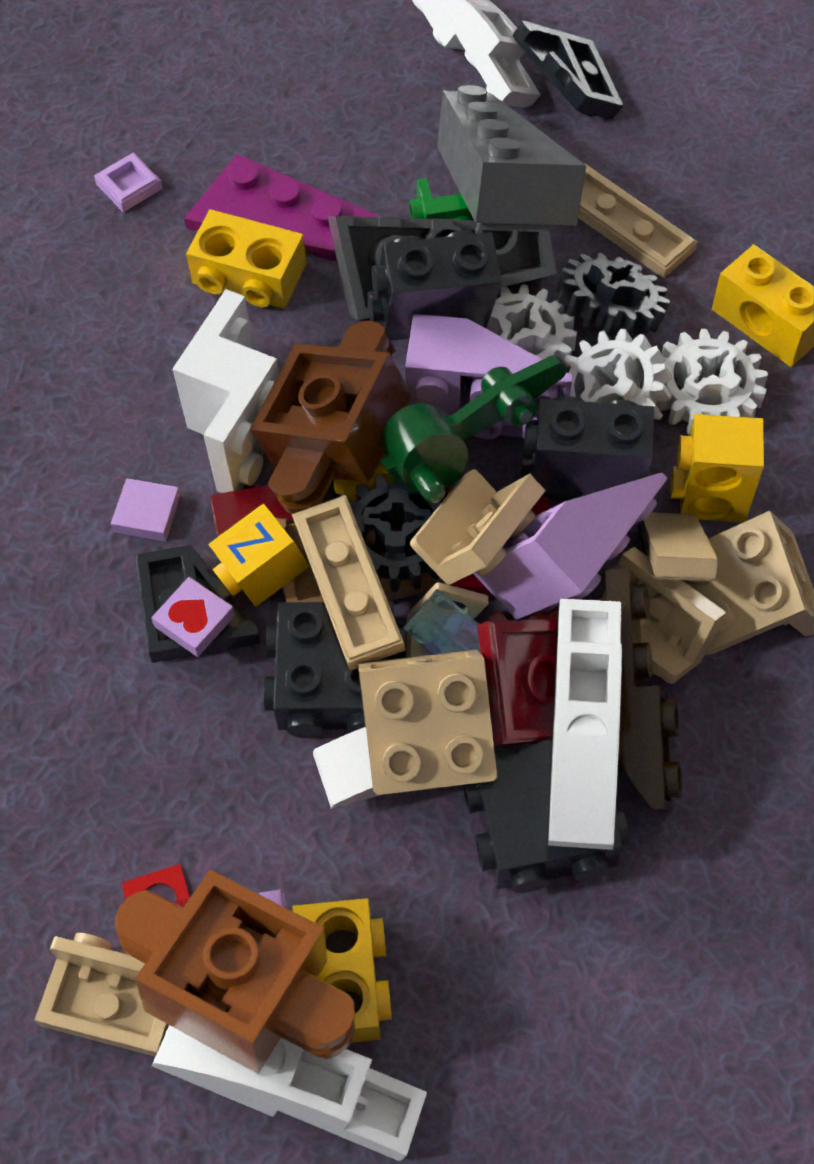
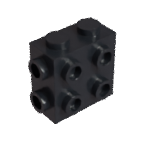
M463 230L440 238L421 239L417 236H405L391 243H383L380 265L372 266L373 291H368L370 320L380 323L385 328L390 341L410 338L413 314L466 318L487 328L502 284L492 232L475 234L472 231Z
M558 396L553 399L540 398L537 420H531L525 425L520 477L523 478L531 474L545 490L542 496L548 497L549 500L563 501L572 500L647 477L653 459L654 406L638 405L630 400H614L609 403L584 402L573 396Z
M388 601L394 616V601ZM278 602L277 624H267L266 631L267 658H276L275 676H265L264 708L265 711H274L278 730H287L290 735L299 738H313L320 736L323 730L347 729L349 734L366 727L359 668L352 671L349 670L325 603ZM396 623L406 649V623ZM406 651L379 661L393 660L395 657H406Z
M553 739L494 750L497 770L496 779L489 782L463 785L469 814L479 812L484 833L475 835L482 872L493 870L497 890L512 887L516 893H526L546 887L550 883L549 879L573 875L577 881H588L603 877L611 871V867L617 866L622 845L629 842L624 812L621 807H617L613 850L548 846Z

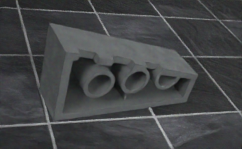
M464 85L460 86L458 91H443L437 148L475 223L577 226L586 165L492 93L487 92L486 89L479 86Z
M327 216L349 315L356 320L370 318L368 291H373L372 266L380 265L383 243H391L405 236L431 239L446 237L453 232L463 230L472 231L475 234L492 232L502 279L501 287L557 274L548 225L475 223L474 220Z

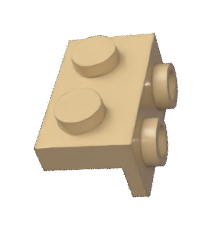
M473 469L461 478L412 538L410 545L447 585L475 572L480 576H484L492 571L506 556L507 552L503 548L506 541L517 536L533 521L535 514L531 509L545 490L531 474H528L496 492L483 476Z
M633 547L621 555L615 569L629 568L638 578V584L647 585L650 611L649 619L640 620L641 643L649 642L652 674L661 677L667 683L673 684L701 662L727 612L682 580L658 579L655 577L649 557ZM606 590L603 597L597 601H606Z
M76 933L74 940L55 936L50 950L57 959L34 1021L44 1028L156 1057L169 1025L144 1011L135 978L145 964L128 954L112 951V944L94 935Z

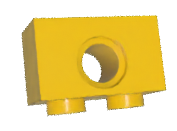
M753 244L720 273L712 310L788 366L792 367L814 347V286Z

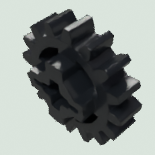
M598 253L595 260L586 254H580L578 261L569 259L566 267L562 270L556 287V291L559 292L557 301L559 304L569 306L566 312L569 317L581 316L584 319L583 327H590L599 332L605 331L607 336L610 334V331L619 332L620 329H626L629 335L633 332L637 336L642 334L645 337L648 331L656 333L670 304V300L665 298L668 290L665 287L655 286L658 279L655 275L644 276L640 273L642 266L628 260L624 261L621 257H617L615 262L608 261L603 253Z
M382 475L376 476V488L371 491L361 484L356 486L357 502L348 501L379 580L381 581L382 578L389 579L391 592H397L401 580L409 579L411 585L415 589L421 588L422 574L427 573L431 577L438 579L439 576L411 547L410 541L446 498V491L441 501L430 503L421 494L410 490L403 480L397 484H387Z

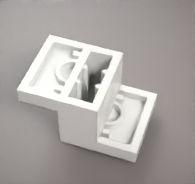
M227 289L173 367L187 428L204 435L216 490L220 493L241 490L245 484L251 486L258 479L263 467V454L265 452L249 429L279 375L277 358L254 350L251 334L252 323L249 321L245 296Z

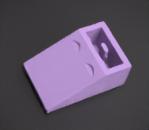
M413 314L405 364V381L412 395L407 406L426 403L438 408L444 416L453 415L483 393L481 382L485 374L491 369L500 366L507 367L514 374L543 359L469 319ZM566 372V375L560 381L535 399L537 402V412L532 420H537L540 398L553 399L558 396H570L572 375ZM504 419L474 436L486 440L497 438L499 435L524 438L525 425L514 427L509 425Z
M661 472L565 501L535 516L533 521L521 533L513 538H509L503 545L507 552L506 556L492 571L484 576H480L477 572L473 574L516 620L536 611L546 614L560 603V598L568 599L572 597L573 599L580 600L592 592L601 581L602 577L598 571L604 563L616 557L628 545L630 538L626 534L630 528L647 517L656 507L657 501L653 497L668 478Z

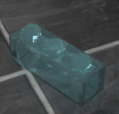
M438 589L418 607L403 627L413 635L417 642L426 646L434 654L478 650L480 652L478 623Z

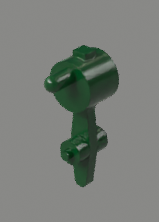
M549 356L514 374L507 367H495L488 371L482 379L481 390L483 393L450 416H444L438 408L426 403L412 404L400 409L387 421L381 433L380 443L385 454L379 458L394 484L403 480L410 490L421 494L427 502L437 503L441 501L445 495V489L455 483L466 468L468 449L464 441L504 419L509 425L514 427L523 426L530 422L537 412V402L535 399L560 381L566 375L567 368L557 356Z

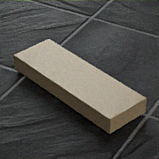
M585 164L586 171L578 214L579 219L662 278L669 275L696 251L698 243L696 240Z
M344 495L292 514L349 670L357 669L359 663L376 662L406 651L404 641L347 496Z
M651 512L640 521V534L655 577L658 579L701 581L716 579L718 558L696 514Z

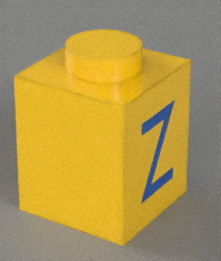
M264 503L208 544L222 562L213 571L232 596L243 590L255 607L310 567L294 541Z

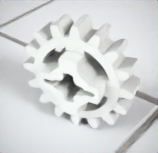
M525 284L521 285L519 294H511L507 286L501 287L500 297L496 299L486 329L541 359L557 356L568 367L569 365L564 358L567 355L571 356L572 351H575L577 331L573 330L575 318L563 314L564 305L559 304L557 300L552 303L547 302L548 290L542 289L536 296L529 295L528 285Z
M620 329L616 339L610 340L605 331H601L598 335V344L591 347L588 342L582 340L579 344L583 353L578 358L570 355L564 358L571 368L569 374L572 375L570 396L584 402L609 403L614 400H630L638 405L654 406V419L660 420L663 416L656 403L657 401L670 400L671 394L664 383L672 380V375L666 365L663 364L666 360L657 346L652 347L644 335L639 334L632 340L626 329ZM644 380L643 387L640 389V384Z
M701 329L699 339L693 340L686 332L680 333L678 346L670 342H666L663 345L662 355L666 360L663 364L666 365L672 375V380L664 383V385L670 392L671 398L668 401H657V408L659 411L671 410L668 420L670 425H675L681 420L688 422V434H690L694 414L754 418L756 409L762 406L766 393L764 387L768 377L767 371L759 370L762 358L760 354L747 356L745 351L748 342L741 340L732 345L728 343L729 333L723 331L718 339H711L707 329ZM677 385H679L683 389L680 391Z

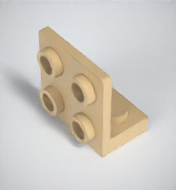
M770 510L708 539L718 558L716 579H712V581L682 580L727 612L705 655L717 653L782 624L792 625L804 636L814 635V589L794 533Z
M478 650L358 664L372 785L375 794L383 795L489 782L496 779L497 770L484 657Z

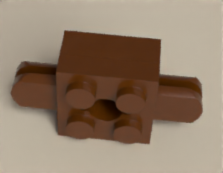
M361 321L349 326L339 347L295 343L249 429L275 468L268 486L282 507L291 514L321 504L333 478L370 483L380 462L379 458L384 454L380 443L382 430L387 421L397 411L407 406L412 396L393 360L396 349L389 340L385 328L378 322Z

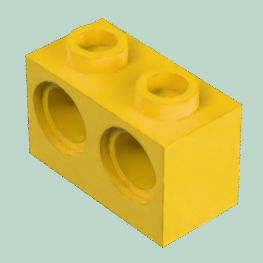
M209 209L186 253L193 284H196L203 291L215 295L224 292L226 289L245 296V300L248 303L257 307L272 305L285 309L307 264L303 234Z
M694 414L689 436L679 437L677 466H673L671 472L670 499H680L681 514H696L700 520L745 522L747 520L764 468L763 418Z
M368 898L293 905V912L325 928V940L331 933L338 930H347L357 936L356 944L347 952L334 953L326 949L327 963L318 978L344 992H353L362 998L363 1004L355 1014V1033L352 1042L381 1040L379 1021L392 1020L389 981H376L374 958L386 956L383 918L371 919Z

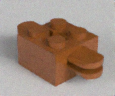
M211 869L207 872L184 907L148 890H141L129 896L120 905L115 918V930L124 953L145 964L136 976L135 982L146 1013L257 1074L260 1073L280 1038L316 1057L331 1059L343 1053L351 1044L355 1033L354 1001L349 994L318 978L327 963L324 927Z

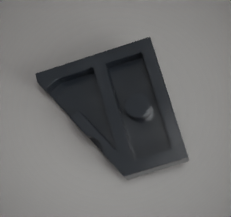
M522 20L513 33L514 40L570 104L584 115L591 116L593 114L614 119L624 105L593 40Z
M191 545L136 554L148 654L152 663L194 656L190 651L155 628L151 619L188 577L233 606L235 614L234 618L202 654L260 644L257 625L252 619L248 620L233 602L230 592L218 578L211 575L206 563Z

